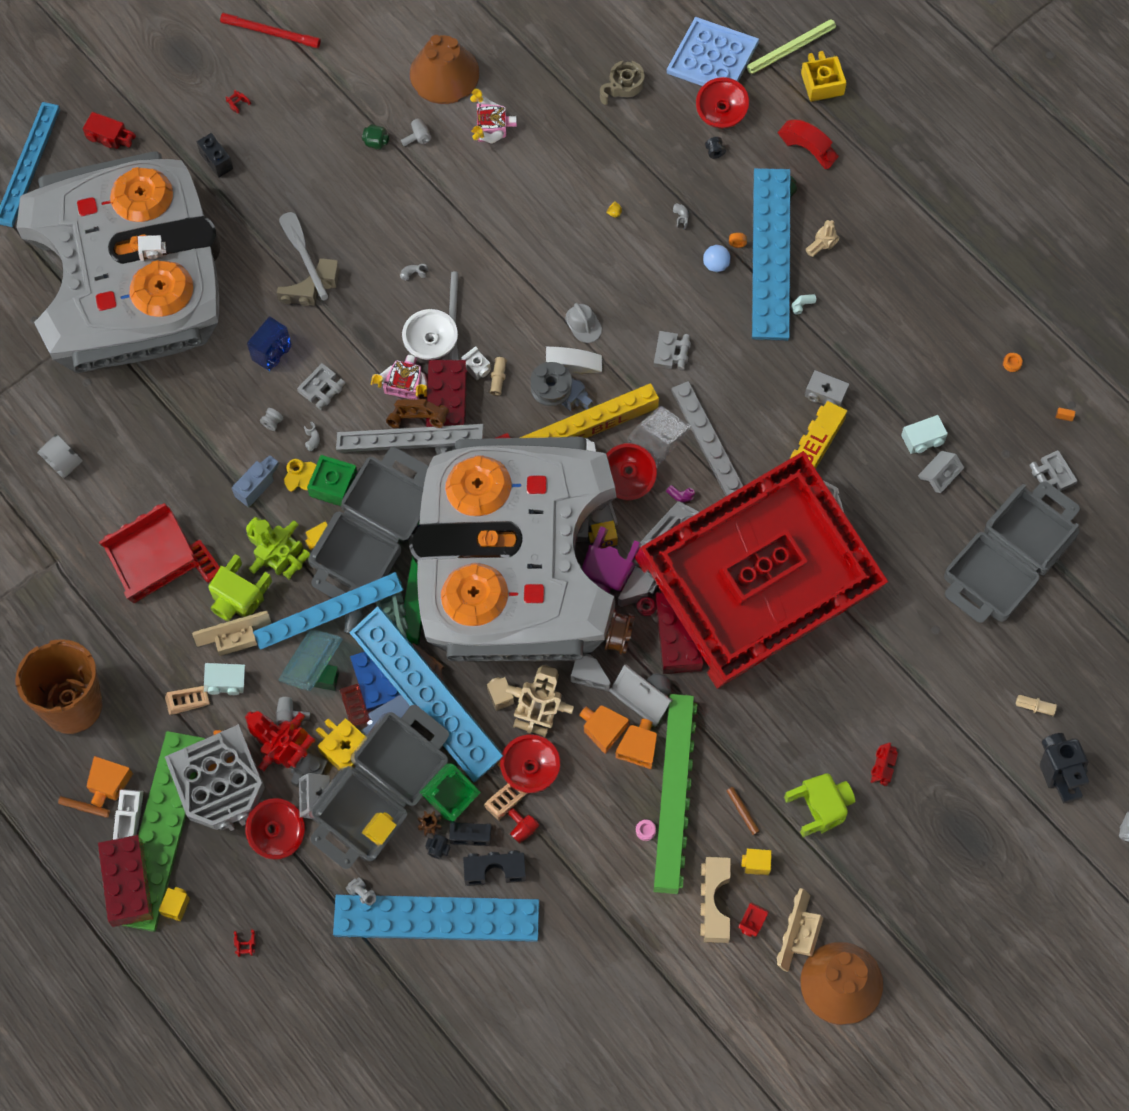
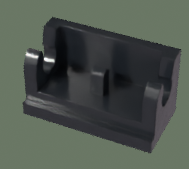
M451 821L450 845L490 846L492 824L457 823Z

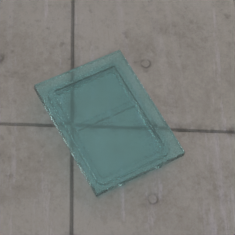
M310 629L278 680L287 685L311 691L343 638Z

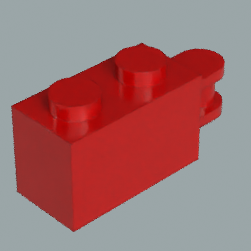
M94 112L90 114L83 127L84 134L89 141L101 143L108 148L118 149L120 144L131 147L132 139L136 138L133 132L126 130L123 122Z

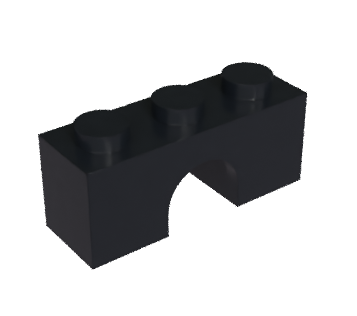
M518 850L509 851L508 854L490 852L484 856L472 853L468 854V857H463L465 886L486 884V873L492 868H499L505 873L506 883L526 881L524 853H520Z

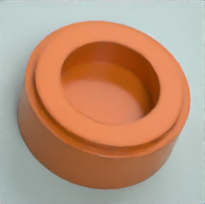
M733 233L729 236V244L735 248L744 247L747 244V236L743 233Z
M1017 353L1007 354L1003 361L1004 368L1009 372L1018 371L1023 363L1022 357Z

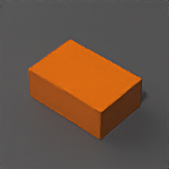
M1060 407L1056 413V418L1071 422L1075 417V411Z

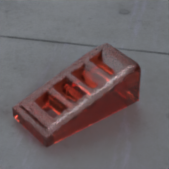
M359 684L339 689L349 722L354 726L369 722V716ZM357 692V695L346 697L348 693ZM359 698L360 702L351 705L348 704L349 701ZM361 706V710L351 713L350 709ZM362 713L364 714V717L356 720H353L352 716H356Z

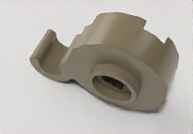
M620 61L611 68L609 83L603 84L600 87V101L604 105H608V95L627 98L641 92L645 77L644 70L640 64L635 61H631V63Z

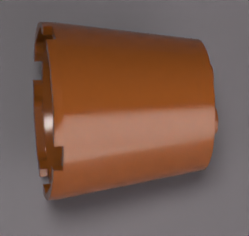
M51 640L50 643L41 647L36 646L22 659L15 679L19 696L51 728L60 733L74 734L86 730L96 722L102 710V697L95 661L84 646L71 640Z

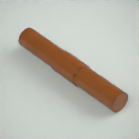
M734 787L729 788L727 793L752 835H756L760 831Z
M60 796L58 804L108 818L110 810Z

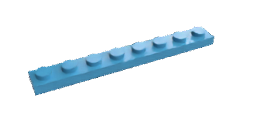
M46 102L41 103L1 202L0 225L13 227L19 212L20 196L26 194L59 114V105Z
M395 572L255 630L253 634L259 648L263 649L403 590V587Z

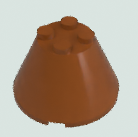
M433 35L413 60L410 68V80L418 95L425 100L437 104H451L458 102V99L464 96H469L476 88L479 81V66L475 57L458 43L457 39L446 35Z
M834 942L821 946L813 952V956L808 957L801 972L800 983L803 999L809 1009L826 1022L836 1025L858 1023L872 1014L881 1000L883 992L881 970L875 959L866 950L857 945L846 942Z

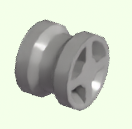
M268 408L266 415L262 416L260 422L267 429L275 431L277 424L284 418L278 411Z

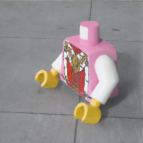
M474 89L471 92L473 95L470 97V100L474 103L477 101L479 103L477 104V126L471 130L474 133L472 136L474 140L493 144L506 137V127H517L516 116H506L504 106H500L482 96V92L479 89Z
M407 355L405 362L395 361L393 366H389L381 374H374L372 376L371 385L378 384V388H381L383 384L385 394L407 399H419L420 394H424V397H427L428 381L426 375L421 372V367L415 365L417 361L415 356Z

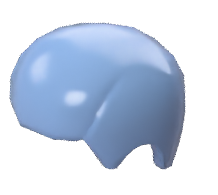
M721 245L710 246L703 256L704 265L710 271L716 273L724 271L730 264L729 251Z

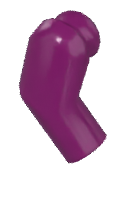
M670 485L666 490V493L679 502H689L695 495V491L692 488L679 491L673 485Z

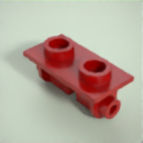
M890 742L880 745L876 751L877 759L871 770V783L880 781L881 785L888 786V783L891 782L894 769L887 766H895L898 752L897 748L891 746Z

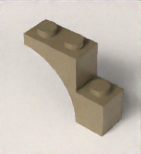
M319 260L316 271L325 289L337 287L340 270L338 260ZM309 276L306 280L296 285L278 287L277 296L279 302L284 304L294 303L302 306H315L317 289L311 276Z

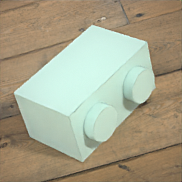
M936 415L904 427L901 436L910 454L916 452L922 453L932 446H941L946 440L947 432L939 416Z
M205 663L204 692L212 695L219 694L220 692L229 695L243 693L245 665Z

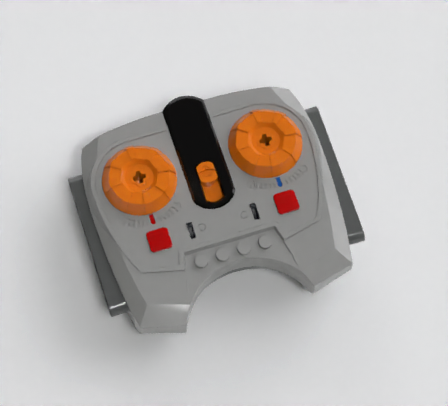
M149 152L40 177L38 180L39 189L20 196L17 230L21 238L42 250L54 251L63 263V279L59 292L53 302L34 322L54 361L76 373H82L104 367L169 356L208 342L219 319V287L215 260L219 256L221 247L215 226L204 216L194 183L182 160L162 159L161 153ZM161 235L162 242L166 243V253H163V256L156 259L144 257V261H140L138 236Z
M583 437L459 439L455 442V450L441 453L432 458L424 482L420 524L410 536L409 547L415 564L418 567V600L427 642L447 652L448 660H580L583 658V654L592 653L605 640L615 608L614 596L598 587L584 574L575 557V549L579 530L586 518L592 513L604 509L616 498L615 485L606 453L588 451L587 440Z

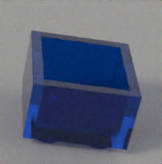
M270 316L247 342L252 361L268 371L278 365L280 358L284 353L289 352L292 345L288 328Z

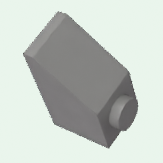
M635 566L618 598V606L623 607L633 604L641 598L649 597L650 593L654 594L657 583L651 573L647 572L644 574L642 569Z
M583 654L582 659L575 660L571 682L609 692L610 681L597 659H594L589 654Z

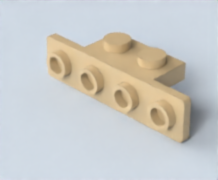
M263 611L201 629L192 634L197 647L216 642L219 656L256 646L257 642L253 630L263 628L272 623L268 611Z
M799 888L798 894L794 898L793 912L789 916L788 929L783 936V946L777 956V965L786 972L789 971L794 953L813 956L823 921L821 915L806 912L810 894L802 888Z

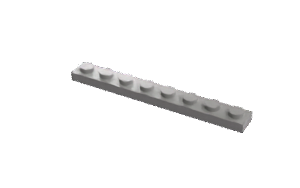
M689 381L673 387L671 390L725 496H728L743 487L733 465Z
M483 424L443 426L442 428L421 427L337 432L336 450L338 452L389 450L391 447L410 449L455 446V442L459 439H484L485 427Z

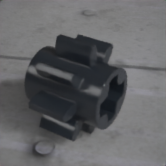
M436 834L433 839L428 837L425 849L428 850L427 854L436 859H442L443 855L448 856L451 848L447 844L448 839Z

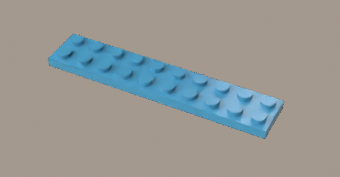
M754 168L752 339L789 340L790 169Z
M377 606L349 632L410 706L417 705L448 730L449 737L443 746L473 782H476L501 760L503 754L407 638L400 633L397 626L381 607Z
M336 895L334 937L538 942L539 899L376 896L374 904L367 905L360 901L361 896Z

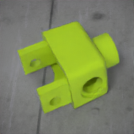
M236 554L226 567H220L209 584V591L215 600L210 609L218 617L228 622L235 613L241 617L252 615L264 601L263 594L272 583L270 574L266 572L256 585L238 576L236 572L241 567L242 561Z
M828 773L803 781L802 786L787 791L784 797L786 803L804 797L815 821L802 826L800 831L802 837L819 830L821 833H824L844 823L848 814L846 806L855 803V797L848 782L844 781L835 785L832 776Z

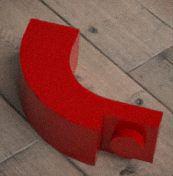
M788 120L777 132L787 146L800 145L809 150L824 169H829L839 157L831 147L833 143L831 139L820 129L808 122Z

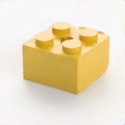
M819 51V60H815L813 53H809V62L802 64L801 74L810 102L844 95L846 80L837 56L826 58L824 51Z
M346 718L338 726L330 719H327L325 721L326 726L332 730L329 735L320 727L315 730L324 739L317 745L319 752L339 771L346 766L355 768L356 766L351 762V755L366 736Z

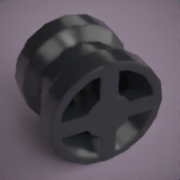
M712 137L705 142L706 149L709 150L708 155L712 159L720 158L726 153L725 147L722 146L723 141L721 137Z

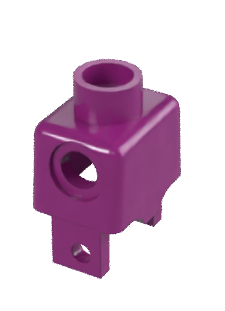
M601 526L593 546L589 544L581 570L594 584L605 592L610 593L611 589L622 592L636 566L634 557L642 544L634 540L627 559L622 558L618 550L608 546L601 549L608 529Z

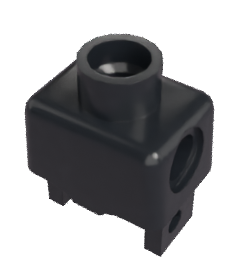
M1055 733L1042 740L1045 751L1040 761V768L1048 788H1057L1063 804L1081 799L1083 795L1079 786L1089 784V779L1086 775L1089 761L1079 740H1066L1064 733ZM1068 789H1073L1075 793L1070 794Z

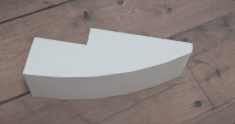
M546 347V362L560 363L570 373H602V355L573 348Z
M120 790L113 840L137 835L143 791Z

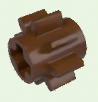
M424 811V816L422 818L418 817V821L422 823L418 826V830L424 829L425 836L428 833H432L434 836L437 829L442 830L441 825L438 824L442 819L441 817H435V811L432 814H427ZM433 821V824H430L429 827L426 825V823Z

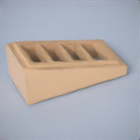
M204 686L167 692L165 697L169 715L210 704L208 694L204 692ZM199 692L202 701H198L197 693ZM189 695H192L193 703L190 702ZM181 697H184L186 704H182ZM173 699H176L177 701L176 706H174Z
M506 784L484 806L499 821L527 793L518 791L520 794L516 795L510 790L511 786ZM508 792L514 799L510 800L505 793ZM502 797L508 804L504 805L499 799ZM497 803L502 809L499 810L494 804Z

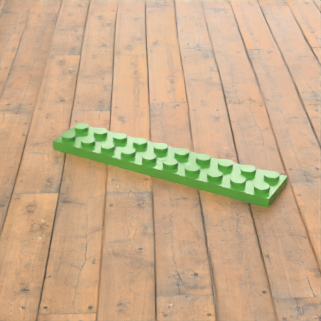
M166 732L138 834L143 841L153 919L122 926L156 932L160 917L158 910L167 890L186 818L185 810L165 756L202 741L205 738ZM193 772L190 775L189 779H195L197 777V773Z

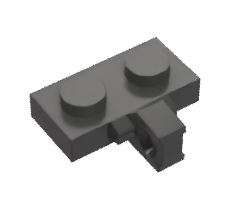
M308 753L306 758L302 757L295 768L290 767L292 769L291 773L294 774L290 782L293 786L299 788V778L307 773L323 775L328 761Z

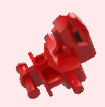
M249 711L245 716L247 728L258 742L263 745L261 752L265 755L258 769L264 772L272 762L278 765L282 763L286 768L291 766L295 768L302 757H307L308 753L306 751L315 742V739L303 728H299L305 718L304 714L299 712L291 722L284 721L277 726L269 717L259 711Z

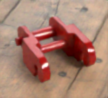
M234 90L232 96L225 97L230 108L234 112L236 111L237 114L240 111L235 104L240 100L251 105L250 100L243 93ZM237 96L239 99L233 102L232 100Z
M251 929L252 935L248 942H239L238 933L234 931V946L237 948L235 954L238 957L246 953H250L253 956V952H255L253 946H256L254 929ZM240 945H249L250 949L240 950Z

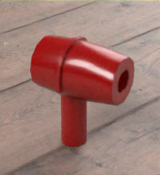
M514 808L508 811L509 816L517 823L510 835L520 844L530 835H533L539 827V823L531 815L523 818Z

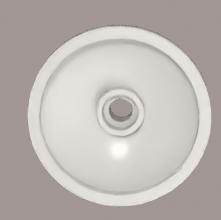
M426 309L413 314L406 321L402 331V338L406 349L412 355L424 360H435L444 357L454 348L458 338V331L454 320L448 314L435 309Z

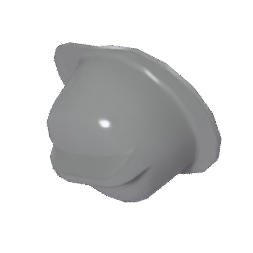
M575 303L574 307L568 310L565 320L579 341L591 343L600 337L602 331L601 324L588 305Z

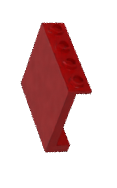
M165 503L155 506L152 511L138 516L135 521L121 526L120 530L106 535L103 540L99 541V544L105 548L126 590L124 592L126 598L132 603H136L200 565L173 511Z

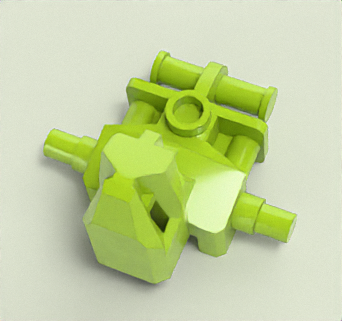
M254 517L246 527L250 542L257 546L254 550L256 560L249 570L255 574L264 565L265 567H272L275 573L280 575L290 564L291 566L283 572V575L287 579H291V576L297 569L300 570L303 567L302 564L310 555L304 549L303 553L297 559L295 558L303 549L302 542H296L291 538L299 524L293 520L285 528L276 526L272 529L265 519L262 520L261 518Z

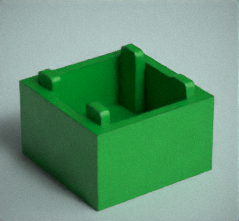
M320 455L307 486L309 496L341 506L342 499L354 481L355 474L358 472L356 465Z
M446 764L419 793L446 820L454 822L481 792L454 764Z

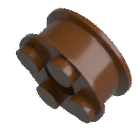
M614 609L604 651L612 649L619 651L620 655L622 653L626 654L628 642H625V640H630L632 631L628 627L633 626L635 618L634 615H631L632 613L625 615L617 613L616 609Z

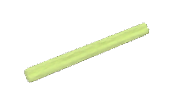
M830 19L747 65L748 72L754 74L836 28L835 21Z

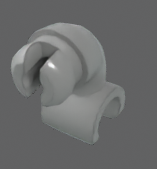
M676 203L673 207V212L680 215L677 218V227L680 223H683L684 229H686L689 217L688 210L684 205Z
M426 264L406 266L401 270L400 278L406 281L414 272H418L421 278H425L426 274L422 270L428 271V267Z
M310 422L312 429H307L304 426L305 433L311 436L309 441L305 443V446L309 451H312L318 447L320 437L315 424Z

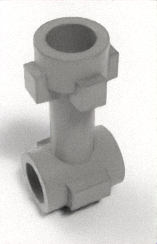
M358 877L349 882L346 890L350 895L361 896L360 901L363 904H374L376 901L375 893L373 890L367 891L364 889L366 885L361 878Z

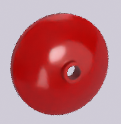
M719 77L708 81L700 88L696 97L698 115L706 124L715 128L735 126L743 120L749 108V97L746 89L738 81L727 77ZM725 106L726 108L722 110L719 107Z
M624 443L613 447L607 452L606 455L617 498L634 500L644 496L651 490L656 480L657 467L653 456L648 450L637 444ZM627 467H631L633 469V472L631 474H628L626 472Z
M532 734L519 736L512 740L503 750V757L500 760L502 775L512 788L520 792L536 793L543 791L556 780L559 774L560 757L558 751L544 737ZM529 765L534 766V769L528 770L527 767Z
M272 798L260 802L252 809L246 821L245 831L249 845L258 855L267 859H282L298 849L304 837L305 826L303 817H300V811L295 805L284 799ZM270 825L273 827L272 833L268 831Z

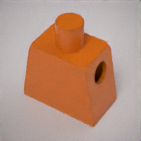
M602 705L595 712L586 706L579 715L587 721L584 725V732L605 754L629 726V719Z
M642 719L639 727L630 725L616 750V758L652 769L657 733L650 731L653 722L648 719Z
M94 756L87 782L88 790L94 793L91 804L102 807L106 798L117 800L120 790L125 788L133 775L130 768Z

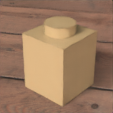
M505 677L494 678L487 684V690L496 711L514 704L513 695L506 693L508 683Z

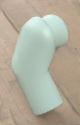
M814 294L799 296L791 305L794 314H801L804 304L815 303L816 296Z

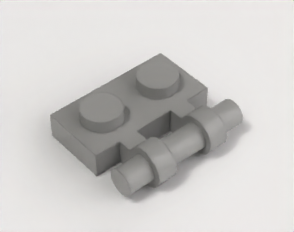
M660 331L653 367L672 369L673 363H677V368L684 370L685 364L688 363L687 353L691 347L690 335L684 334L683 339L679 341L677 340V333ZM675 348L681 349L679 355H674Z
M321 363L297 388V391L310 402L317 397L319 401L315 405L321 410L331 402L335 394H339L342 391V387L346 383L342 379L337 383L334 382L336 373ZM327 386L331 388L326 394L322 393Z
M1058 450L1042 457L1040 460L1043 464L1039 467L1036 462L1029 465L1034 478H1037L1040 483L1046 481L1053 487L1056 486L1059 491L1077 483V479ZM1048 472L1051 479L1047 480L1043 473Z

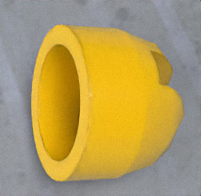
M615 201L610 205L606 213L612 217H619L622 213V207Z

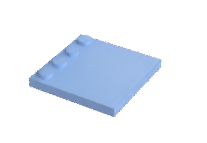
M695 17L667 68V74L701 86L719 77H727L739 81L759 43V39Z

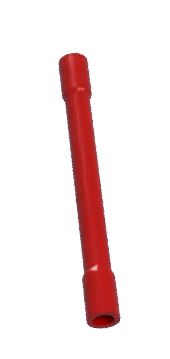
M222 13L220 17V22L224 24L239 26L295 41L317 49L321 44V38L310 35H302L227 13Z

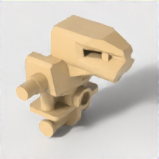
M542 665L538 668L533 684L526 682L523 688L507 686L506 693L519 698V704L515 709L514 716L530 721V723L516 718L513 728L517 727L526 730L528 734L532 732L545 738L548 728L536 726L534 723L551 728L557 710L572 714L574 706L562 702L561 693L554 691L559 676L557 669Z

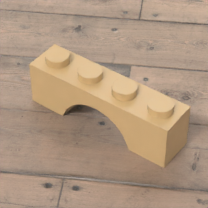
M706 857L705 863H701V876H705V883H701V896H705V903H701V916H704V923L700 924V936H704V942L729 943L730 918L718 911L714 903V894L721 886L730 881V858Z

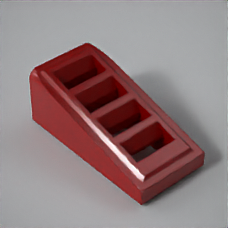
M198 540L190 546L197 559L206 555L198 561L200 565L196 566V569L204 580L209 583L213 580L220 567L202 541ZM208 561L211 562L205 567L201 568V566L207 563ZM212 567H215L213 571L206 575V571H208Z

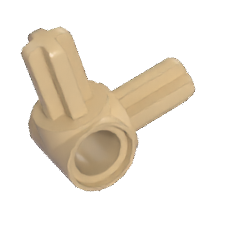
M833 220L825 222L824 226L817 232L815 241L806 248L809 256L813 257L821 249H831L839 241Z

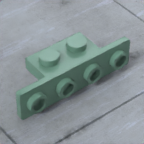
M401 591L376 601L377 606L382 608L398 627L400 633L407 637L406 629H408V624L405 617H403L406 615L403 604H401L404 602Z

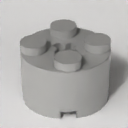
M57 434L37 452L63 479L83 461Z

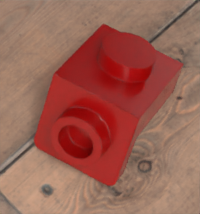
M750 902L738 928L742 929L741 932L749 937H757L769 911Z

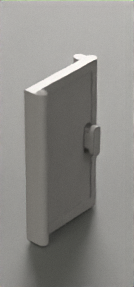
M627 664L623 666L612 688L609 689L610 693L642 718L652 721L654 727L658 725L669 704L673 701L634 672Z

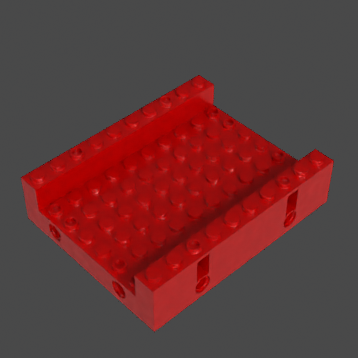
M804 451L641 546L634 557L644 574L648 571L651 573L710 667L707 674L717 689L868 598L888 583L886 577Z

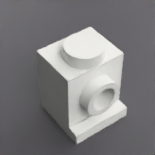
M161 235L138 236L140 261H144V257L156 259L163 256V253H166V243L162 242Z
M476 346L461 357L462 360H466L467 371L476 380L487 376L491 370L490 362L478 351Z

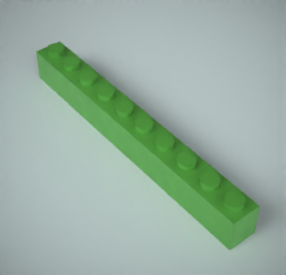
M670 694V698L673 701L669 704L654 892L678 894L679 888H683L684 876H680V868H684L685 856H681L682 849H686L687 837L683 836V829H687L688 817H684L685 810H689L690 798H686V790L690 791L691 779L687 778L688 771H692L693 759H689V752H693L694 740H690L691 733L695 734L696 722L692 721V714L696 715L697 703H693L694 696Z

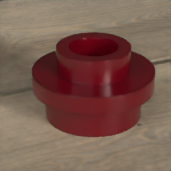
M649 597L641 598L637 603V611L643 616H650L656 610L655 601ZM648 605L650 609L645 610L643 606Z

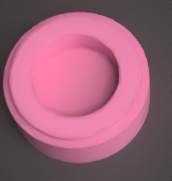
M650 820L640 821L636 826L637 837L643 841H649L654 838L656 834L655 824Z

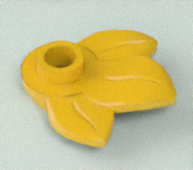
M299 459L289 461L286 467L288 473L284 478L286 488L292 492L299 486L301 489L308 491L307 486L316 464L313 462H303ZM299 467V470L294 471L293 468Z

